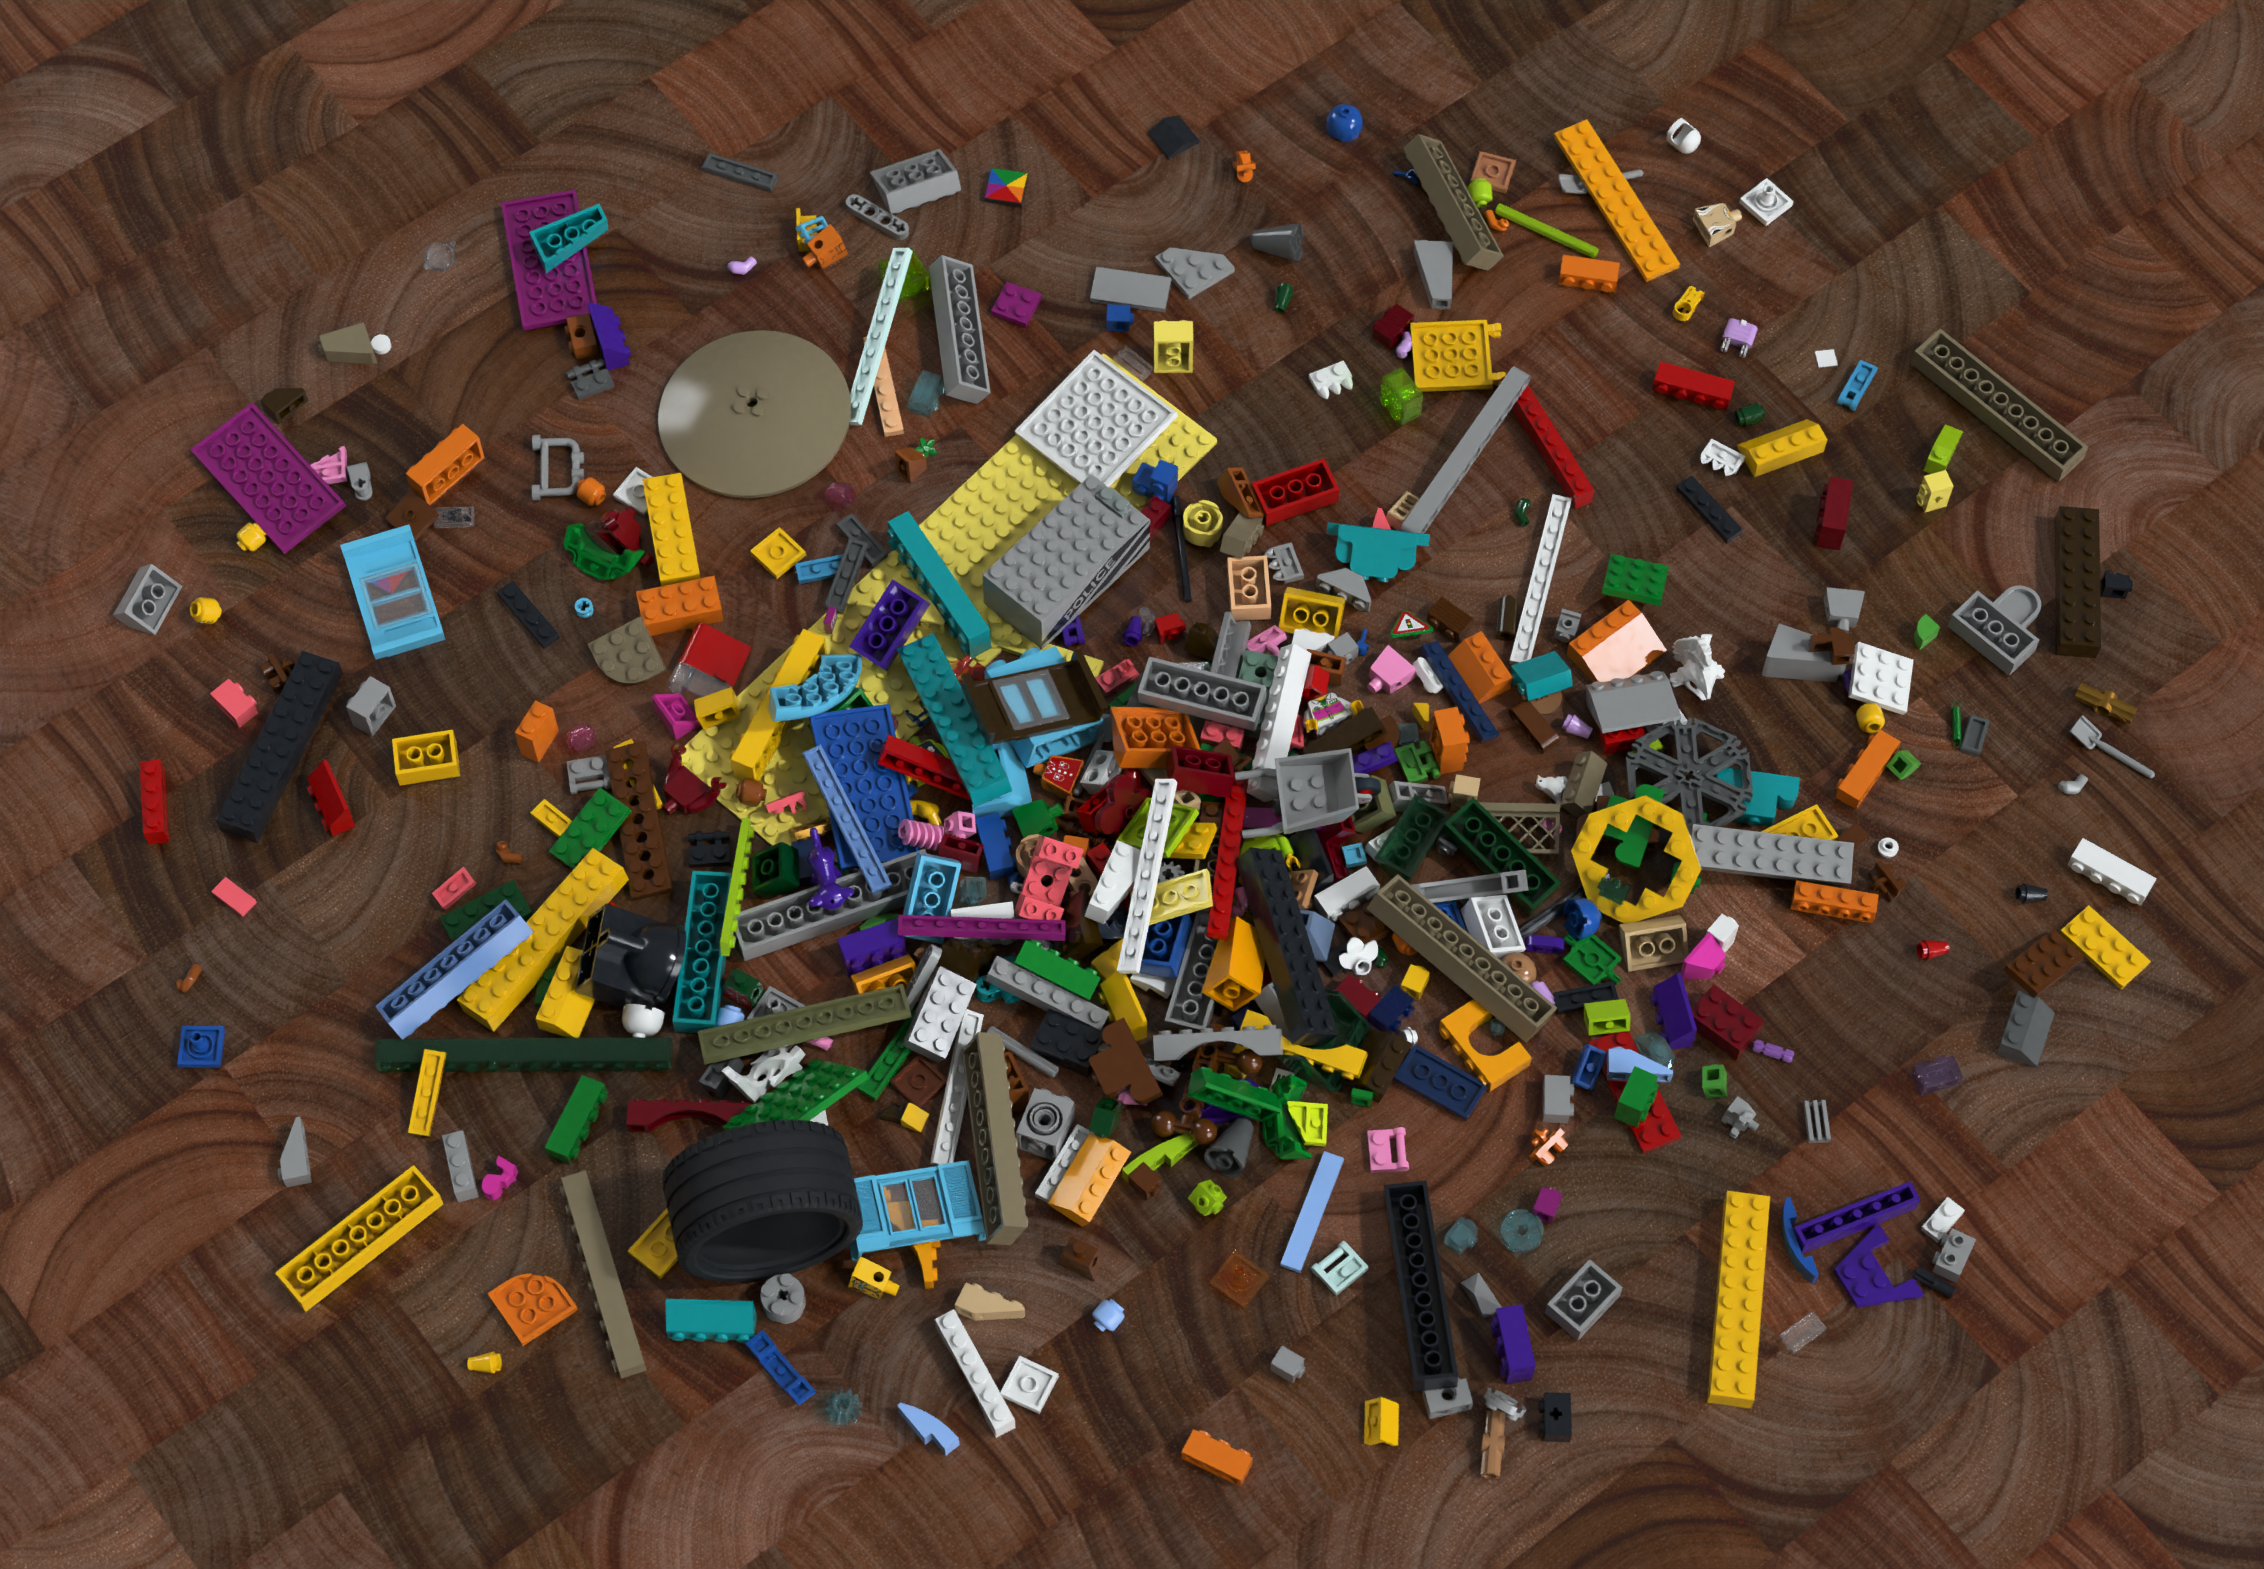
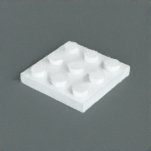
M1858 642L1855 645L1848 697L1865 703H1874L1879 705L1880 708L1904 715L1907 712L1913 659Z

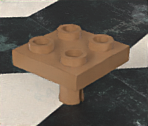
M1314 869L1288 872L1299 909H1309L1314 903L1311 895L1318 873Z

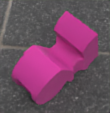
M499 1155L496 1162L498 1170L502 1174H487L482 1181V1190L485 1197L489 1200H496L501 1197L502 1188H508L511 1183L515 1182L518 1174L516 1166Z

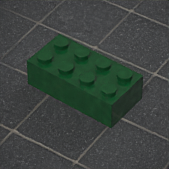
M514 879L439 917L450 942L453 943L505 899L527 922L533 913Z

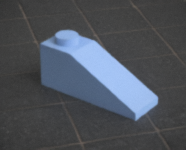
M1614 1047L1608 1050L1607 1080L1628 1081L1634 1066L1657 1075V1082L1671 1083L1673 1070L1630 1049Z

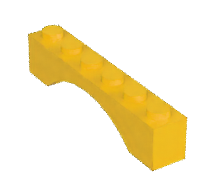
M1247 1010L1240 1031H1243L1242 1027L1255 1026V1030H1263L1264 1025L1272 1024L1267 1016ZM1282 1036L1283 1056L1291 1059L1294 1056L1302 1059L1301 1062L1311 1066L1314 1063L1321 1065V1069L1333 1073L1334 1070L1341 1072L1342 1077L1353 1080L1354 1077L1360 1078L1368 1056L1366 1051L1349 1045L1326 1050L1310 1049L1299 1045H1292L1291 1041Z

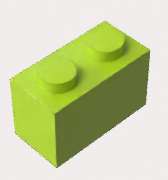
M1626 999L1584 1003V1022L1588 1035L1630 1031V1012Z

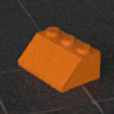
M1482 631L1464 639L1448 655L1479 704L1511 689L1513 677Z

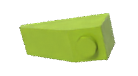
M1946 424L1944 425L1927 459L1924 468L1925 472L1933 474L1946 470L1963 431Z

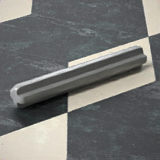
M994 1026L988 1029L987 1033L1001 1034L1005 1049L1011 1051L1051 1078L1057 1075L1059 1071L1057 1066Z

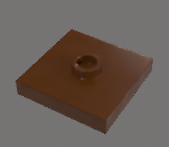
M410 490L385 519L395 528L410 525L416 542L440 514L414 491Z

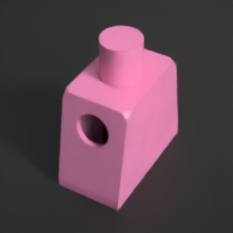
M1388 645L1371 666L1369 677L1372 681L1367 687L1373 694H1376L1381 688L1386 693L1392 694L1415 679L1416 668Z

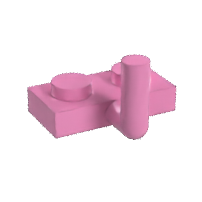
M1274 625L1248 640L1246 650L1259 653L1269 650L1273 656H1278L1279 648L1277 646L1287 639L1286 634Z

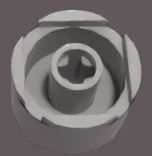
M791 1274L776 1275L767 1280L761 1288L763 1310L771 1321L790 1324L801 1317L806 1305L804 1289L799 1280Z

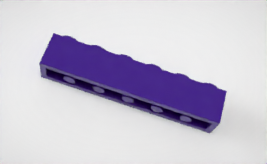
M1910 1181L1798 1225L1794 1228V1233L1801 1252L1804 1254L1913 1211L1917 1208L1920 1198Z

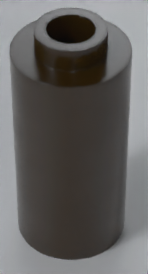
M1504 595L1498 599L1495 637L1503 641L1513 640L1516 633L1518 600L1511 595Z

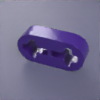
M1530 935L1525 938L1526 951L1533 953L1561 954L1564 952V940L1559 937Z

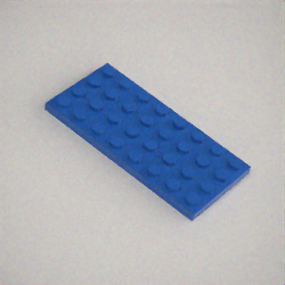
M884 704L825 712L809 717L815 747L821 745L880 862L884 863L919 851L920 848L917 845L915 847L910 846V844L903 845L902 838L898 836V827L903 819L914 820L905 776L900 772L877 764L881 748L888 734L896 737L890 705ZM827 805L840 870L859 868Z

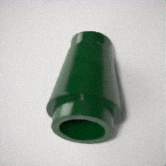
M1279 283L1275 288L1274 310L1276 312H1285L1294 294L1293 286L1287 283Z

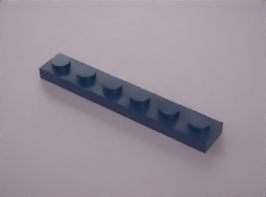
M1439 642L1423 644L1419 649L1458 707L1460 713L1463 714L1464 719L1480 743L1496 739L1499 735L1498 731Z

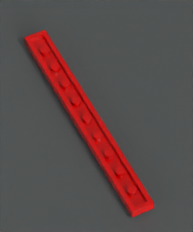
M1235 778L1229 798L1225 797L1212 886L1213 906L1209 908L1206 929L1207 937L1226 941L1229 931L1237 871L1235 859L1239 857L1248 779L1236 780Z

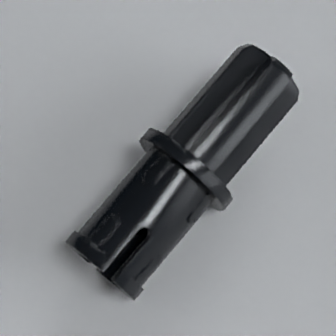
M1918 1267L1913 1275L1915 1279L1929 1286L1931 1291L1934 1289L1948 1297V1299L1952 1297L1957 1288L1940 1279L1939 1275L1935 1276L1921 1267Z

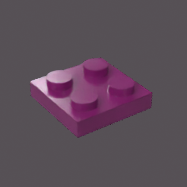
M1006 282L991 310V315L1026 328L1042 299V294Z

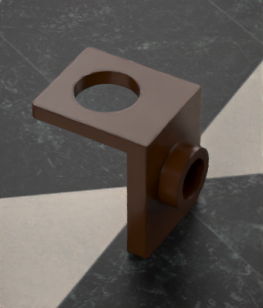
M1224 738L1212 749V752L1231 755L1234 772H1239L1252 760L1251 757H1240L1227 738Z

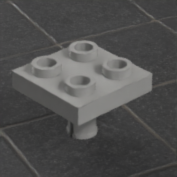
M769 986L747 1017V1020L804 1007L805 1005Z

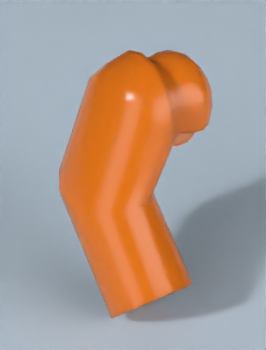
M1492 210L1484 212L1490 228L1502 232L1509 226L1507 219L1497 220Z

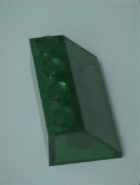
M1415 794L1374 859L1390 878L1393 879L1398 874L1410 884L1441 836L1444 823L1450 819L1451 814Z

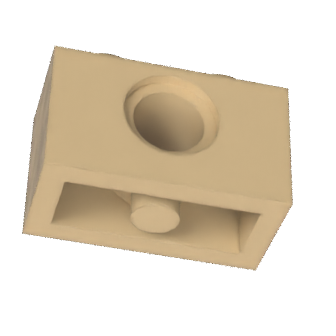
M1456 774L1455 782L1451 781L1447 803H1451L1450 811H1459L1473 797L1477 800L1481 778Z

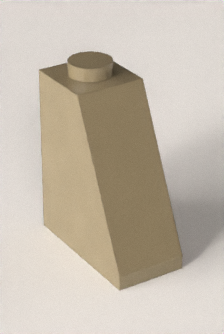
M364 322L319 336L321 343L318 344L321 355L325 354L329 362L377 363Z

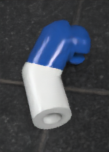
M1014 872L1008 876V884L1011 892L1020 894L1023 884L1018 882L1022 880V877L1019 876L1018 872Z

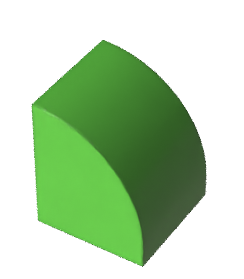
M1927 614L1921 617L1914 633V642L1919 650L1935 639L1940 629V626Z
M1902 750L1896 753L1886 767L1901 780L1913 773L1921 763L1908 750Z

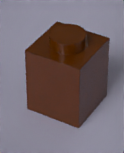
M1143 1162L1128 1176V1184L1144 1199L1148 1200L1151 1196H1157L1161 1191L1162 1178Z

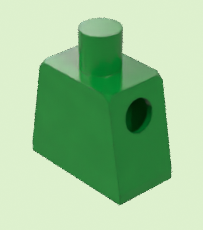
M1043 799L1012 809L1023 838L1034 834L1049 837L1058 830L1055 818L1064 814V810L1059 802L1050 807Z

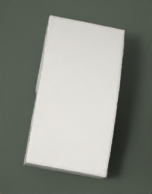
M1132 974L1129 979L1130 982L1144 991L1150 988L1166 999L1170 996L1177 980L1175 978L1147 974Z

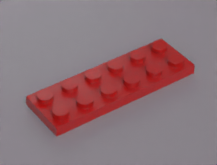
M1629 1031L1611 1033L1589 1042L1590 1045L1606 1051L1607 1054L1608 1050L1614 1047H1623L1640 1054ZM1606 1054L1601 1072L1618 1104L1627 1081L1607 1080ZM1659 1090L1648 1110L1649 1113L1645 1122L1640 1121L1638 1128L1628 1124L1642 1154L1677 1141L1682 1136Z

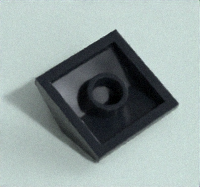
M1179 115L1163 118L1148 132V135L1168 160L1200 143V140Z

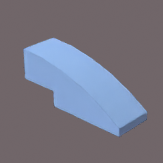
M904 1403L897 1405L899 1414L925 1445L933 1440L945 1456L960 1445L959 1438L934 1416Z

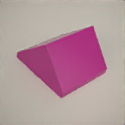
M654 694L652 696L655 712L675 740L701 725L695 712L682 694Z

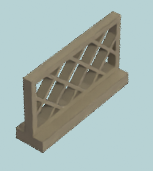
M1479 802L1494 818L1501 817L1497 820L1499 823L1505 818H1512L1516 824L1508 831L1511 833L1519 825L1526 832L1519 842L1521 843L1529 836L1536 843L1531 849H1527L1531 854L1559 855L1560 804ZM1526 818H1532L1537 823L1529 831L1521 824ZM1547 818L1556 819L1555 827L1550 831L1541 824ZM1538 826L1547 833L1540 841L1531 834ZM1550 836L1555 841V849H1546L1541 843Z

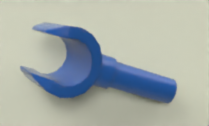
M1414 169L1408 172L1393 171V175L1406 177L1412 184L1418 183L1415 179L1417 176L1414 173Z
M1367 629L1362 630L1360 641L1357 642L1359 646L1358 653L1364 656L1369 648V645L1365 643Z

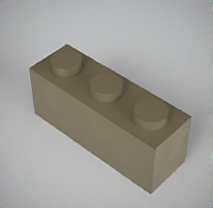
M1239 512L1223 535L1220 552L1242 559L1246 552H1250L1252 544H1256L1258 536L1262 535L1264 525H1262L1263 517L1247 518Z
M1593 751L1578 753L1575 757L1560 806L1575 818L1591 813L1607 763Z

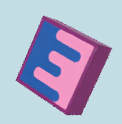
M828 607L823 622L825 633H833L837 620L836 607Z

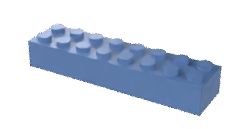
M505 899L375 1007L403 1040L413 1034L416 1028L427 1022L438 1010L444 1008L455 996L460 995L472 982L477 981L483 973L493 968L500 959L510 954L517 945L527 940L534 931Z

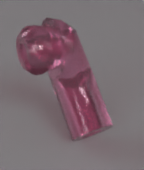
M1244 887L1234 889L1237 902L1231 909V917L1233 918L1243 916L1249 903Z

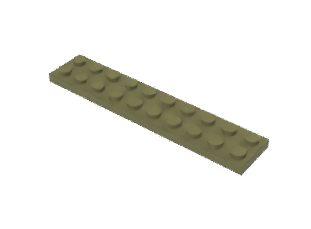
M900 984L698 1031L704 1064L706 1065L910 1018L911 1012L904 986Z

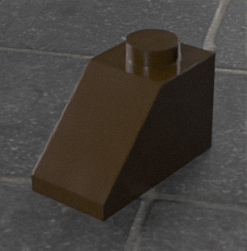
M275 388L265 394L260 401L264 411L280 424L307 403L308 398L303 388Z
M1196 622L1189 630L1184 650L1213 661L1219 638L1215 629L1210 628L1205 623Z

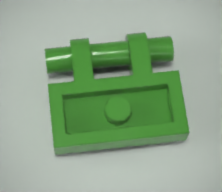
M1421 741L1419 743L1420 749L1417 750L1414 743L1394 749L1406 782L1422 783L1428 781L1427 773H1431L1434 779L1441 776L1438 762H1435L1432 756L1433 751L1426 741ZM1420 758H1425L1427 764L1423 765Z

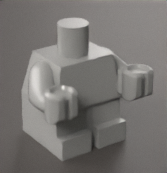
M1738 1096L1721 1119L1723 1123L1732 1125L1733 1128L1729 1135L1734 1139L1739 1135V1131L1745 1132L1748 1127L1756 1131L1760 1125L1753 1120L1756 1116L1754 1110Z

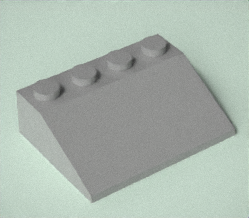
M941 149L870 172L877 190L891 214L900 213L904 209L918 207L922 203L936 201L940 197L954 195L956 192L961 191L957 170Z
M1654 671L1646 675H1633L1623 679L1614 678L1606 682L1597 681L1585 685L1587 708L1602 733L1681 720V714L1670 681L1664 671Z

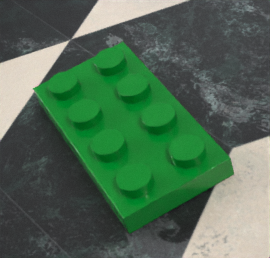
M599 787L549 852L574 869L592 848L599 852L602 850L632 810Z

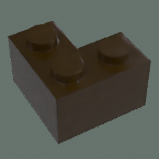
M951 938L942 944V954L936 966H941L974 982L990 971L989 966L993 962L996 948L990 946L986 941L978 940L971 946H968L959 939Z

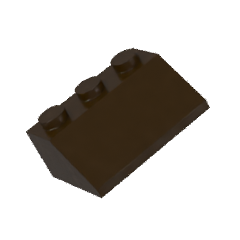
M1370 1030L1360 1048L1366 1051L1368 1055L1360 1078L1354 1077L1353 1080L1344 1078L1342 1083L1351 1088L1373 1092V1100L1379 1103L1412 1043L1394 1033Z

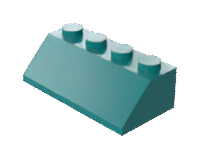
M666 1299V1332L668 1338L674 1341L693 1339L697 1342H704L706 1339H712L721 1343L728 1340L746 1343L755 1336L757 1315L753 1301Z

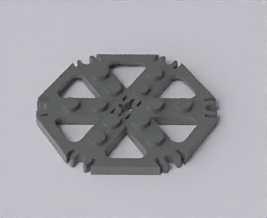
M1688 717L1686 725H1683L1680 720L1676 721V726L1674 721H1669L1635 740L1631 749L1637 753L1632 754L1628 752L1626 757L1629 800L1634 799L1637 789L1635 771L1643 768L1665 778L1653 785L1665 790L1661 803L1666 804L1680 796L1681 813L1684 815L1687 827L1692 824L1723 827L1746 812L1747 806L1742 804V802L1750 803L1753 797L1749 752L1746 754L1747 748L1742 750L1736 748L1741 744V741L1737 740L1736 736L1694 718V725H1692V719ZM1697 734H1705L1722 743L1721 747L1698 759ZM1665 735H1672L1675 738L1677 760L1650 748V744ZM1732 765H1738L1741 768L1743 786L1741 788L1735 787L1714 777V775ZM1692 774V779L1689 781L1685 780L1686 776ZM1702 796L1726 806L1729 812L1712 823L1705 822L1703 818Z

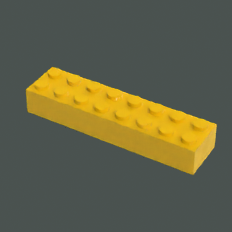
M803 629L800 635H796L792 650L786 653L783 666L777 669L774 682L770 683L767 688V695L764 700H760L757 707L758 711L755 716L750 718L747 731L741 734L737 749H733L731 752L730 760L734 778L743 781L745 778L760 781L793 721H772L768 708L770 687L792 684L800 686L804 684V680L814 674H818L821 655H827L825 637Z
M413 1165L275 1272L280 1283L302 1309L307 1312L443 1205L440 1194Z

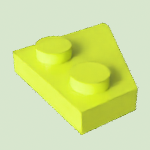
M1287 1101L1286 1107L1304 1145L1325 1147L1328 1104Z

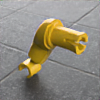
M910 800L913 815L927 818L931 825L943 826L938 814L940 809L936 804L922 800Z

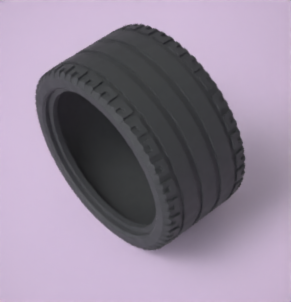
M774 1120L735 1127L714 1134L686 1148V1150L680 1152L670 1161L663 1172V1191L680 1266L686 1273L700 1279L719 1282H748L770 1279L780 1274L798 1272L838 1254L854 1242L860 1231H862V1211L844 1138L839 1131L826 1124L805 1120Z

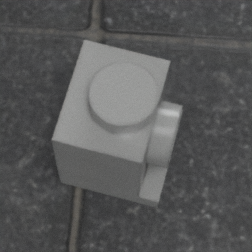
M1562 609L1554 638L1564 643L1573 641L1576 637L1582 614Z

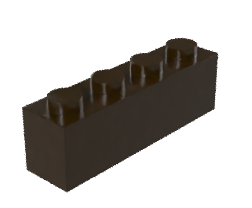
M1371 706L1370 708L1362 709L1352 719L1344 720L1337 728L1326 731L1317 740L1309 741L1302 749L1305 754L1351 748V752L1354 753L1364 747L1365 744L1384 735L1387 731Z

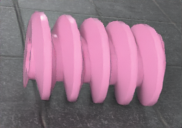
M903 819L898 827V836L902 838L903 845L910 844L913 847L917 845L918 848L924 846L925 849L931 848L933 851H936L942 842L944 828L943 826L931 825L930 823L924 824L915 820Z

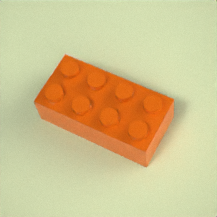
M464 424L455 428L430 453H426L416 465L408 469L406 477L410 490L414 491L429 505L435 502L485 458L479 437Z
M715 576L636 592L641 617L651 636L693 628L697 623L707 625L724 621Z

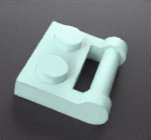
M1342 1241L1338 1244L1336 1250L1320 1263H1315L1310 1268L1337 1296L1363 1275L1369 1266L1345 1241ZM1343 1254L1348 1256L1328 1273L1324 1271Z

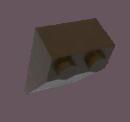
M1086 888L1060 906L1064 908L1061 920H1065V941H1053L1055 950L1061 953L1059 957L1065 960L1071 958L1078 962L1103 945L1097 921L1085 917L1090 902L1089 893Z

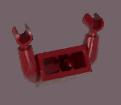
M626 507L625 510L608 511L599 518L600 528L596 534L618 555H622L626 549L631 551L641 550V525L634 519L636 511L631 507ZM647 552L643 554L639 562L649 567L655 562V559Z
M679 743L671 747L673 755L663 784L665 798L668 801L662 806V809L668 815H671L676 809H679L685 815L705 810L715 803L720 794V789H724L727 786L725 782L719 784L721 777H714L711 780L710 788L682 765L681 755L685 754L687 749L686 747H681L679 752Z

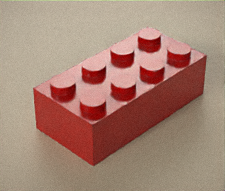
M1325 458L1252 482V488L1265 513L1263 517L1265 526L1339 501V488Z

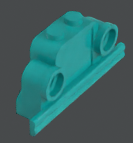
M1328 522L1326 533L1338 535L1335 555L1340 562L1350 563L1351 571L1363 576L1364 579L1369 580V576L1377 577V581L1388 582L1389 578L1395 577L1398 568L1401 570L1411 569L1416 563L1417 545L1429 546L1430 534Z

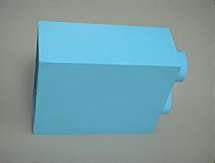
M1056 646L1040 651L1039 648H1031L1024 652L1018 660L1007 664L1004 660L991 663L984 671V680L1066 661ZM1045 678L1026 682L1043 719L1062 715ZM1019 683L1000 687L1016 724L1035 721ZM1101 717V720L1009 742L1024 766L1029 768L1048 761L1052 755L1061 756L1094 744L1103 719Z

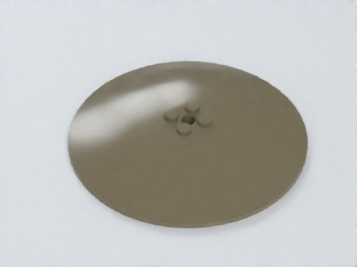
M778 331L740 332L705 345L694 352L677 368L667 383L661 397L658 411L659 434L665 452L672 464L681 474L697 486L729 497H766L783 493L807 482L829 464L846 438L851 419V400L847 382L841 370L828 354L813 343L798 336ZM752 401L757 402V405L754 407L747 406Z

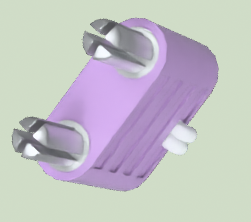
M1729 319L1722 337L1721 351L1723 352L1725 347L1724 352H1727L1729 344L1741 347L1739 356L1741 357L1743 354L1742 358H1745L1748 349L1752 347L1758 330L1757 326L1747 323L1746 320Z

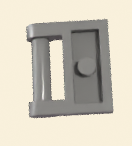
M606 755L567 761L571 795L578 794L577 792L598 789L599 787L611 788ZM604 777L603 780L576 784V782Z

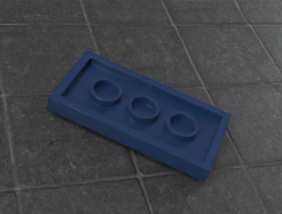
M1414 1044L1393 1078L1397 1083L1465 1121L1468 1120L1488 1088V1085L1484 1086L1477 1078Z

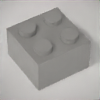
M370 676L360 685L356 695L348 700L346 708L353 726L373 737L394 710L396 704L390 687Z

